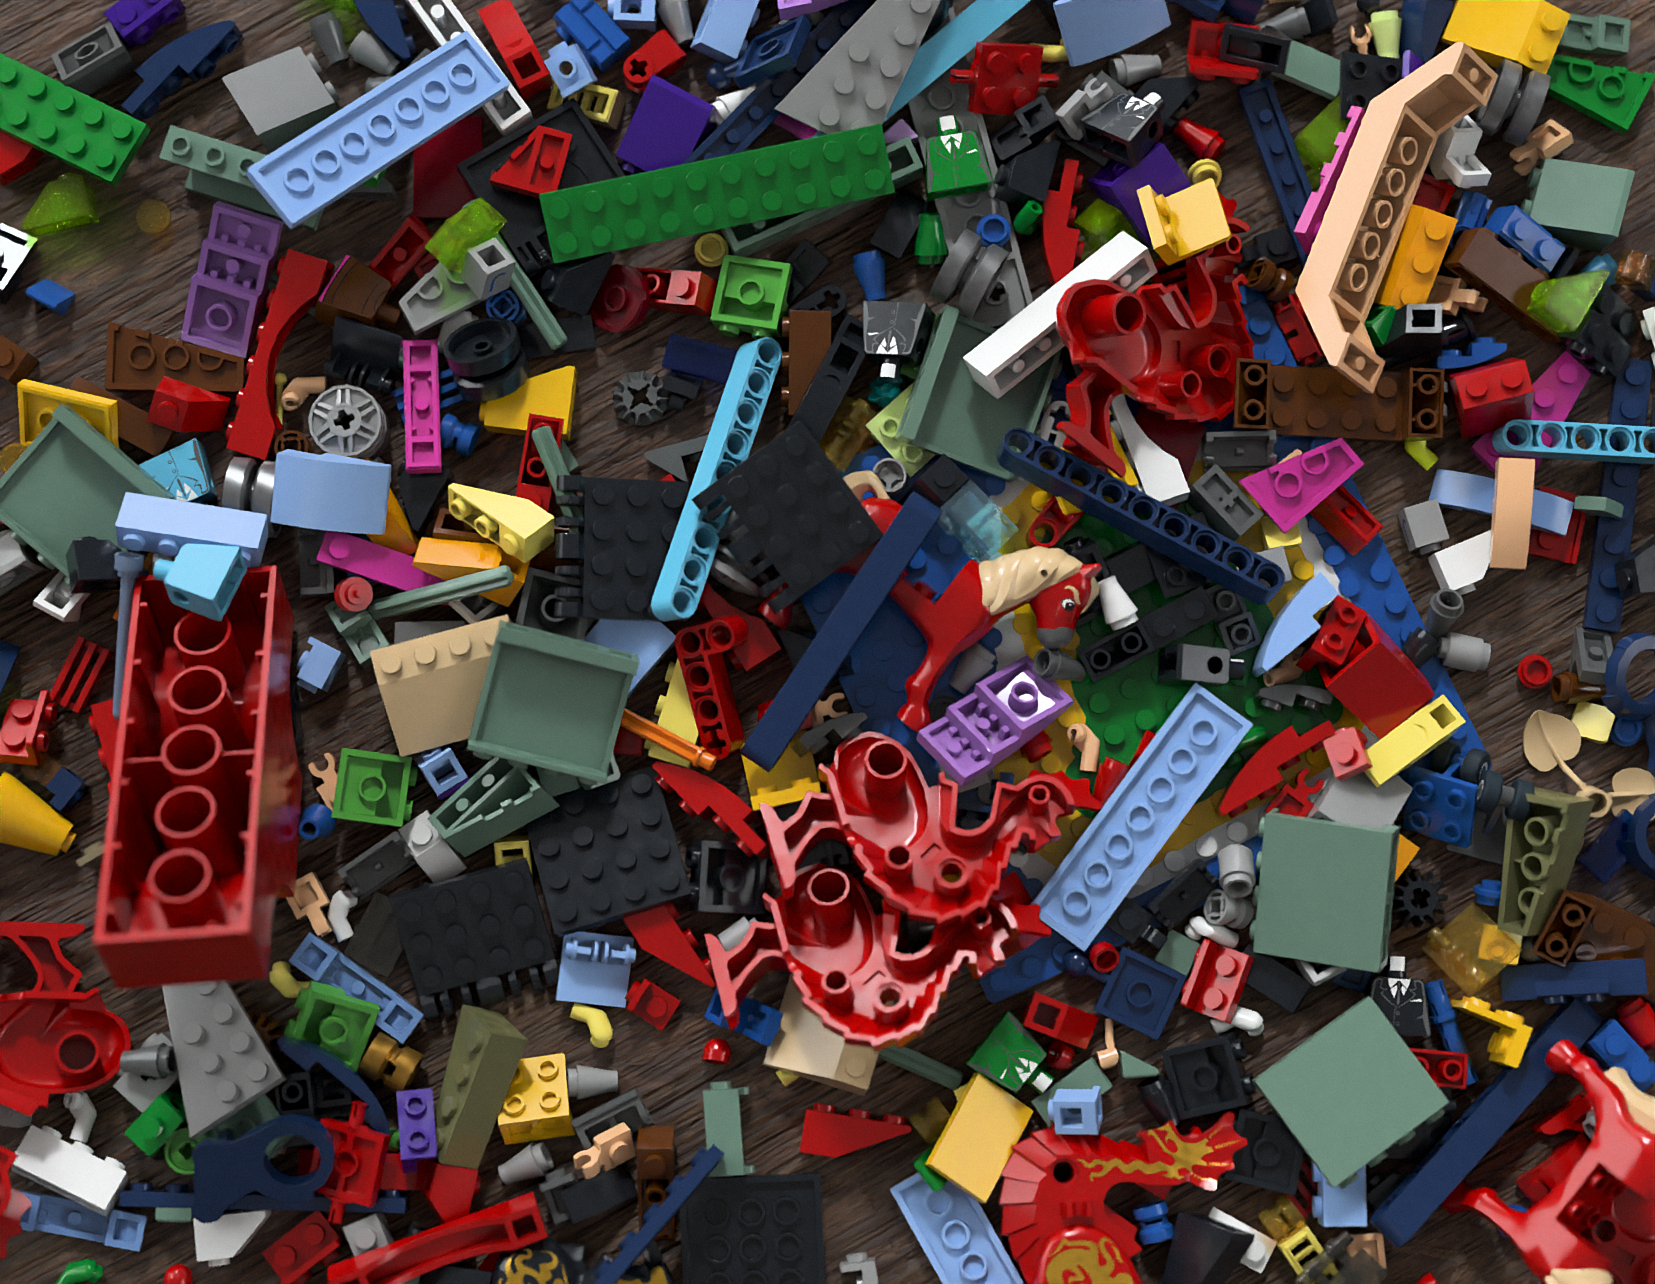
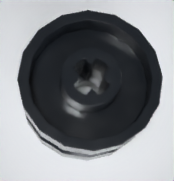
M488 317L474 320L458 328L444 342L443 353L449 368L453 372L455 385L462 398L467 400L487 402L500 399L520 388L530 376V365L525 352L521 348L518 331L512 321L507 319Z

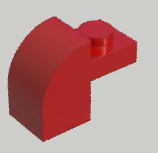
M1582 1132L1554 1147L1546 1161L1519 1175L1515 1181L1531 1203L1535 1205L1580 1162L1590 1142Z

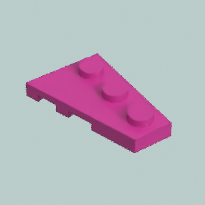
M1339 438L1243 478L1238 483L1280 531L1286 533L1362 467L1364 463L1342 438Z

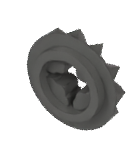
M644 370L634 373L629 372L627 376L618 381L613 393V403L618 415L627 423L636 426H645L656 422L664 414L668 404V393L666 389L662 388L663 382L657 375ZM649 386L646 397L652 407L648 404L639 403L638 406L631 409L635 399L629 390L640 393Z

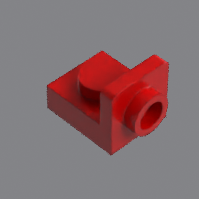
M647 978L641 984L635 981L624 998L629 1001L625 1009L635 1013L661 1031L664 1030L682 1002Z

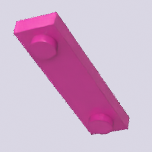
M438 340L403 341L406 473H442Z
M325 531L315 560L324 565L403 592L445 581L413 567V556L344 532ZM449 602L440 604L446 607L450 606Z

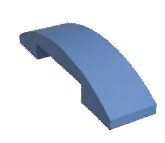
M1437 469L1428 501L1437 499L1439 506L1459 511L1465 509L1492 516L1495 479ZM1534 489L1531 529L1565 537L1574 502Z
M311 932L308 933L289 959L290 963L316 982L319 981L326 985L344 989L347 996L378 1004L380 1010L375 1024L402 1044L424 1016L421 1011L384 982Z
M18 1190L32 1203L31 1207L21 1217L20 1224L22 1230L32 1232L38 1230L102 1242L104 1245L138 1252L141 1250L148 1215L113 1207L106 1218L63 1196Z

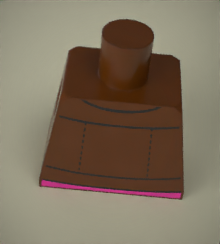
M346 254L317 300L314 320L334 327L337 315L372 327L379 321L396 329L403 313L401 309L389 304L392 290L391 283L351 255Z

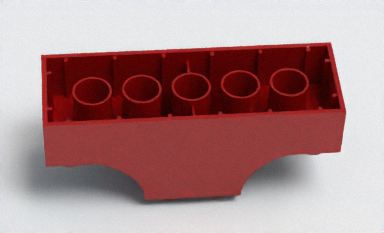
M277 565L247 567V571L221 621L213 620L173 604L169 598L164 581L155 580L153 575H139L138 578H135L94 935V945L117 990L268 979L272 915L275 899L295 897L299 841L298 827L300 824L303 781L294 741L290 699V664L294 615Z

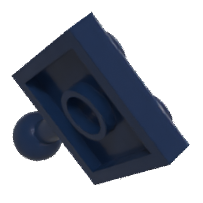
M803 14L750 39L741 59L728 65L717 62L709 66L706 71L708 85L713 89L723 90L734 79L742 89L753 83L759 85L777 72L785 73L790 71L798 63L800 52L807 42L806 38L812 26L811 22Z
M1121 946L1118 952L1120 955L1118 965L1112 971L1106 973L1098 972L1091 964L1088 955L1080 949L1069 950L1063 956L1062 967L1069 976L1080 977L1086 975L1104 984L1092 1010L1155 1040L1159 1039L1187 978L1186 975L1124 946Z

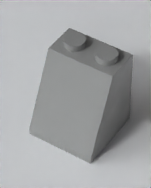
M300 46L230 73L222 78L253 130L270 154L339 111L335 101L339 100L340 97L330 81L322 83L317 73L322 71L320 65L312 53L305 56Z
M1364 771L1342 782L1333 773L1313 802L1314 806L1305 817L1374 828H1382L1386 824L1393 825L1413 787L1404 782L1399 775H1395L1377 788Z

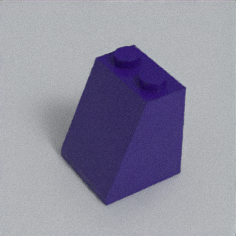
M653 74L616 153L618 165L621 166L620 168L623 173L628 176L681 165L716 128L714 106Z
M1159 142L1153 146L1137 167L1132 168L1116 160H1111L1103 169H1100L1086 181L1088 186L1129 234L1146 246L1149 251L1153 252L1156 251L1153 248L1137 190L1150 185L1157 195L1163 194L1164 197H1168L1192 186L1165 145Z

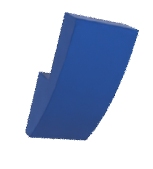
M1491 337L1476 338L1475 343L1472 342L1464 348V356H1461V351L1444 350L1442 351V356H1436L1430 360V368L1444 369V374L1480 366L1507 350V343H1496V338Z

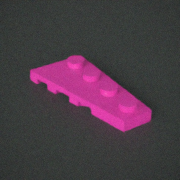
M1351 106L1346 116L1351 120L1346 132H1339L1334 142V145L1338 148L1331 163L1324 164L1320 173L1318 193H1311L1294 230L1307 255L1310 254L1312 244L1316 239L1324 219V214L1336 189L1337 181L1342 174L1349 151L1361 126L1362 118L1365 115L1363 107Z
M1567 351L1563 352L1532 384L1534 398L1531 420L1564 422L1591 374ZM1507 430L1506 436L1508 441L1512 445L1517 446L1518 437L1516 433ZM1495 431L1484 433L1469 448L1494 474L1498 458L1535 459V471L1543 459L1499 454L1492 444V436ZM1542 432L1541 441L1545 446L1550 447L1552 443L1550 435Z

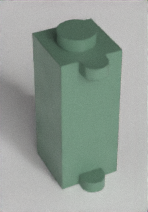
M731 1081L710 1082V1089L703 1090L707 1151L714 1144L724 1153V1158L709 1174V1177L755 1173V1165H745L740 1095L750 1094L749 1087H732Z

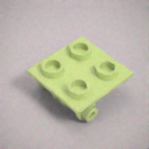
M914 382L865 425L871 432L872 438L878 444L881 443L894 459L903 464L906 473L910 477L935 456V454L895 440Z

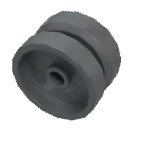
M1504 58L1495 72L1498 77L1486 107H1480L1475 123L1481 128L1483 133L1492 136L1500 129L1504 122L1502 129L1503 140L1521 147L1541 112L1551 77L1532 70L1525 76L1520 85L1523 74L1522 65Z
M966 228L945 260L929 296L946 304L953 299L959 288H961L962 291L956 302V308L960 309L959 313L972 320L983 302L987 301L995 288L1009 252L992 244L986 248L980 259L977 260V255L982 247V237Z
M233 457L226 472L222 507L267 514L268 537L277 538L283 524L270 522L276 462L264 461L260 468H258L255 459Z

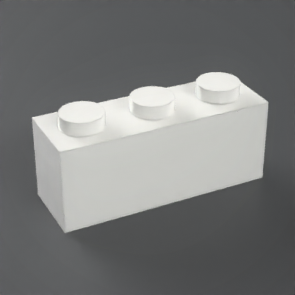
M31 1125L15 1152L19 1156L11 1167L12 1171L107 1218L120 1197V1191L124 1190L129 1181L127 1172L124 1171L125 1166L111 1157H106L105 1160H102L92 1155L93 1149L81 1142L75 1141L72 1145L62 1140V1134L51 1127L44 1125L42 1129Z

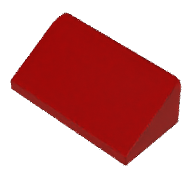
M415 215L410 216L368 267L388 280L392 285L391 291H394L436 239L420 219Z
M1342 485L1337 487L1309 512L1353 556L1363 549L1384 527Z

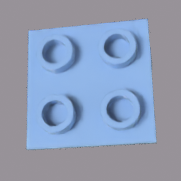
M581 931L564 936L556 1000L625 1008L626 999L624 998L628 991L631 963L635 962L636 949H633L634 938Z

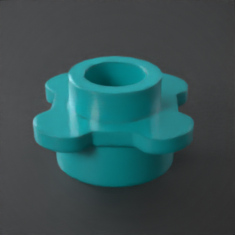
M900 375L899 383L895 384L882 382L879 378L874 380L870 384L872 392L868 395L869 401L871 403L877 402L879 406L886 407L902 393L899 386L903 382L902 376Z

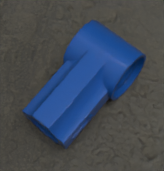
M1464 190L1462 192L1453 218L1458 219V222L1445 252V259L1454 247L1452 242L1454 237L1460 238L1464 230L1483 226L1492 202L1486 195L1476 191Z

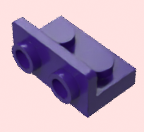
M120 0L103 13L132 48L136 44L140 45L148 41L152 37L153 31L162 24H169L176 20L180 15V11L185 6L180 0Z
M431 1088L396 1091L403 1173L417 1172L418 1160L435 1159L437 1157L433 1091Z

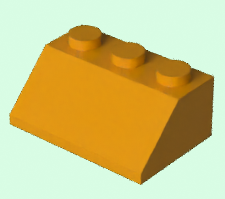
M1412 204L1373 304L1377 306H1395L1396 310L1406 304H1426L1458 219Z

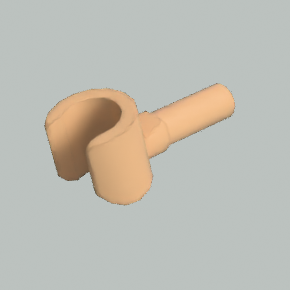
M1364 23L1366 34L1362 38L1355 37L1354 28L1351 26L1349 35L1352 42L1357 45L1359 54L1368 55L1367 44L1370 42L1372 35L1368 25Z
M1111 1018L1104 1019L1106 1049L1096 1051L1101 1070L1113 1068L1118 1062V1053L1114 1042L1113 1019Z

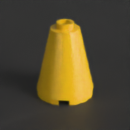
M4 771L0 777V843L57 856L60 850L67 853L77 835L71 832L73 824L12 774Z

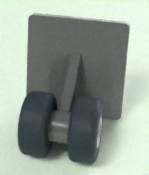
M1486 770L1481 775L1478 783L1479 790L1471 845L1468 848H1463L1446 842L1445 849L1503 866L1507 818L1514 819L1517 822H1523L1527 818L1532 802L1527 801L1526 794H1534V784L1531 781L1518 778L1514 780L1511 787L1503 785L1501 773Z

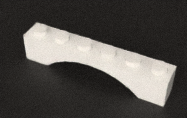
M1120 394L1116 396L1109 407V410L1113 412L1111 415L1113 421L1110 424L1118 440H1121L1125 455L1139 482L1135 489L1167 506L1188 500L1190 490L1178 459L1163 451L1145 435L1135 422L1127 405L1125 395Z

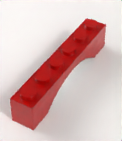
M288 249L286 256L281 257L277 267V276L280 277L276 289L270 291L266 307L269 309L266 321L260 324L256 334V341L259 344L255 355H251L246 366V375L249 376L245 389L241 388L236 398L235 406L238 408L235 421H231L226 430L225 440L228 441L227 449L265 461H275L274 437L284 432L277 413L275 400V372L278 358L286 338L296 323L316 305L318 298L330 281L335 269V265L290 249Z
M670 473L659 481H675ZM707 581L705 582L697 606L698 610L701 612L706 609L712 619L736 614L742 617L748 625L749 633L747 639L726 652L736 670L743 667L746 674L782 653L781 647L763 619L746 614L730 605L712 589ZM724 626L723 633L727 639L731 640L730 630Z
M534 1191L328 1266V1283L404 1284L424 1273L462 1259L498 1251L515 1250L548 1238L545 1222Z

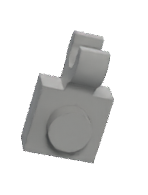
M1093 78L1087 83L1084 91L1078 89L1055 115L1069 136L1079 141L1083 137L1080 119L1108 101L1114 92L1107 82L1101 86L1097 78Z

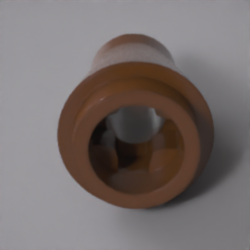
M1563 671L1561 674H1555L1551 681L1552 699L1555 702H1560L1563 706L1591 700H1602L1601 697L1606 695L1605 685H1594L1579 681L1578 674Z

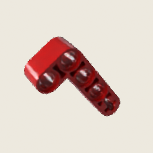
M736 614L697 622L680 630L675 637V648L702 747L707 749L706 752L716 756L717 760H722L740 750L745 741L722 652L743 643L747 639L749 633L748 625L742 617ZM724 626L730 630L731 640L725 637L723 633ZM693 633L698 636L700 640V647H698L694 643L692 638ZM702 667L708 671L709 680L703 677ZM711 701L717 705L718 714L712 710Z

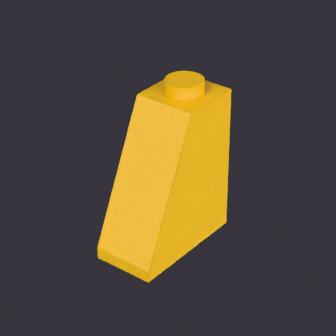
M575 366L562 367L528 378L513 393L500 399L481 402L479 420L484 421V426L488 432L526 436L529 413L564 419L562 439L570 441L578 376Z

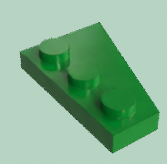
M1554 54L1546 75L1551 77L1547 91L1548 95L1623 135L1630 127L1655 79V73L1645 72L1640 74L1627 71V68L1614 66L1613 68L1594 65L1589 60Z

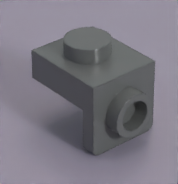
M565 1167L545 1174L546 1181L539 1185L541 1192H544L555 1224L571 1219L560 1190L579 1182L575 1170L566 1173Z

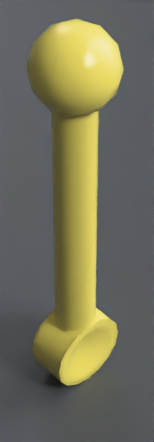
M277 373L275 375V385H277L276 405L277 413L283 426V407L281 406L280 396L283 392V386L287 382V377L283 373Z

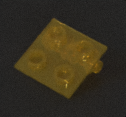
M846 394L819 443L834 466L842 472L846 471L870 433L865 425L878 414L870 409V404L859 398L856 401Z
M1474 902L1442 930L1438 927L1433 928L1428 934L1430 941L1421 948L1470 998L1523 952L1503 930L1497 929V925Z

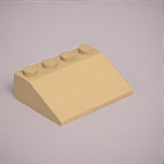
M508 614L370 651L378 686L401 757L469 739L499 622L502 620L512 623Z
M790 974L779 1010L784 1013L781 1019V1027L779 1033L774 1037L771 1047L768 1046L763 1065L865 1096L879 1051L874 1053L870 1047L846 1045L843 1037L823 1028L822 1021L803 1008L801 1002L803 997L794 986L793 975ZM888 1001L884 1006L892 1007L894 1001Z

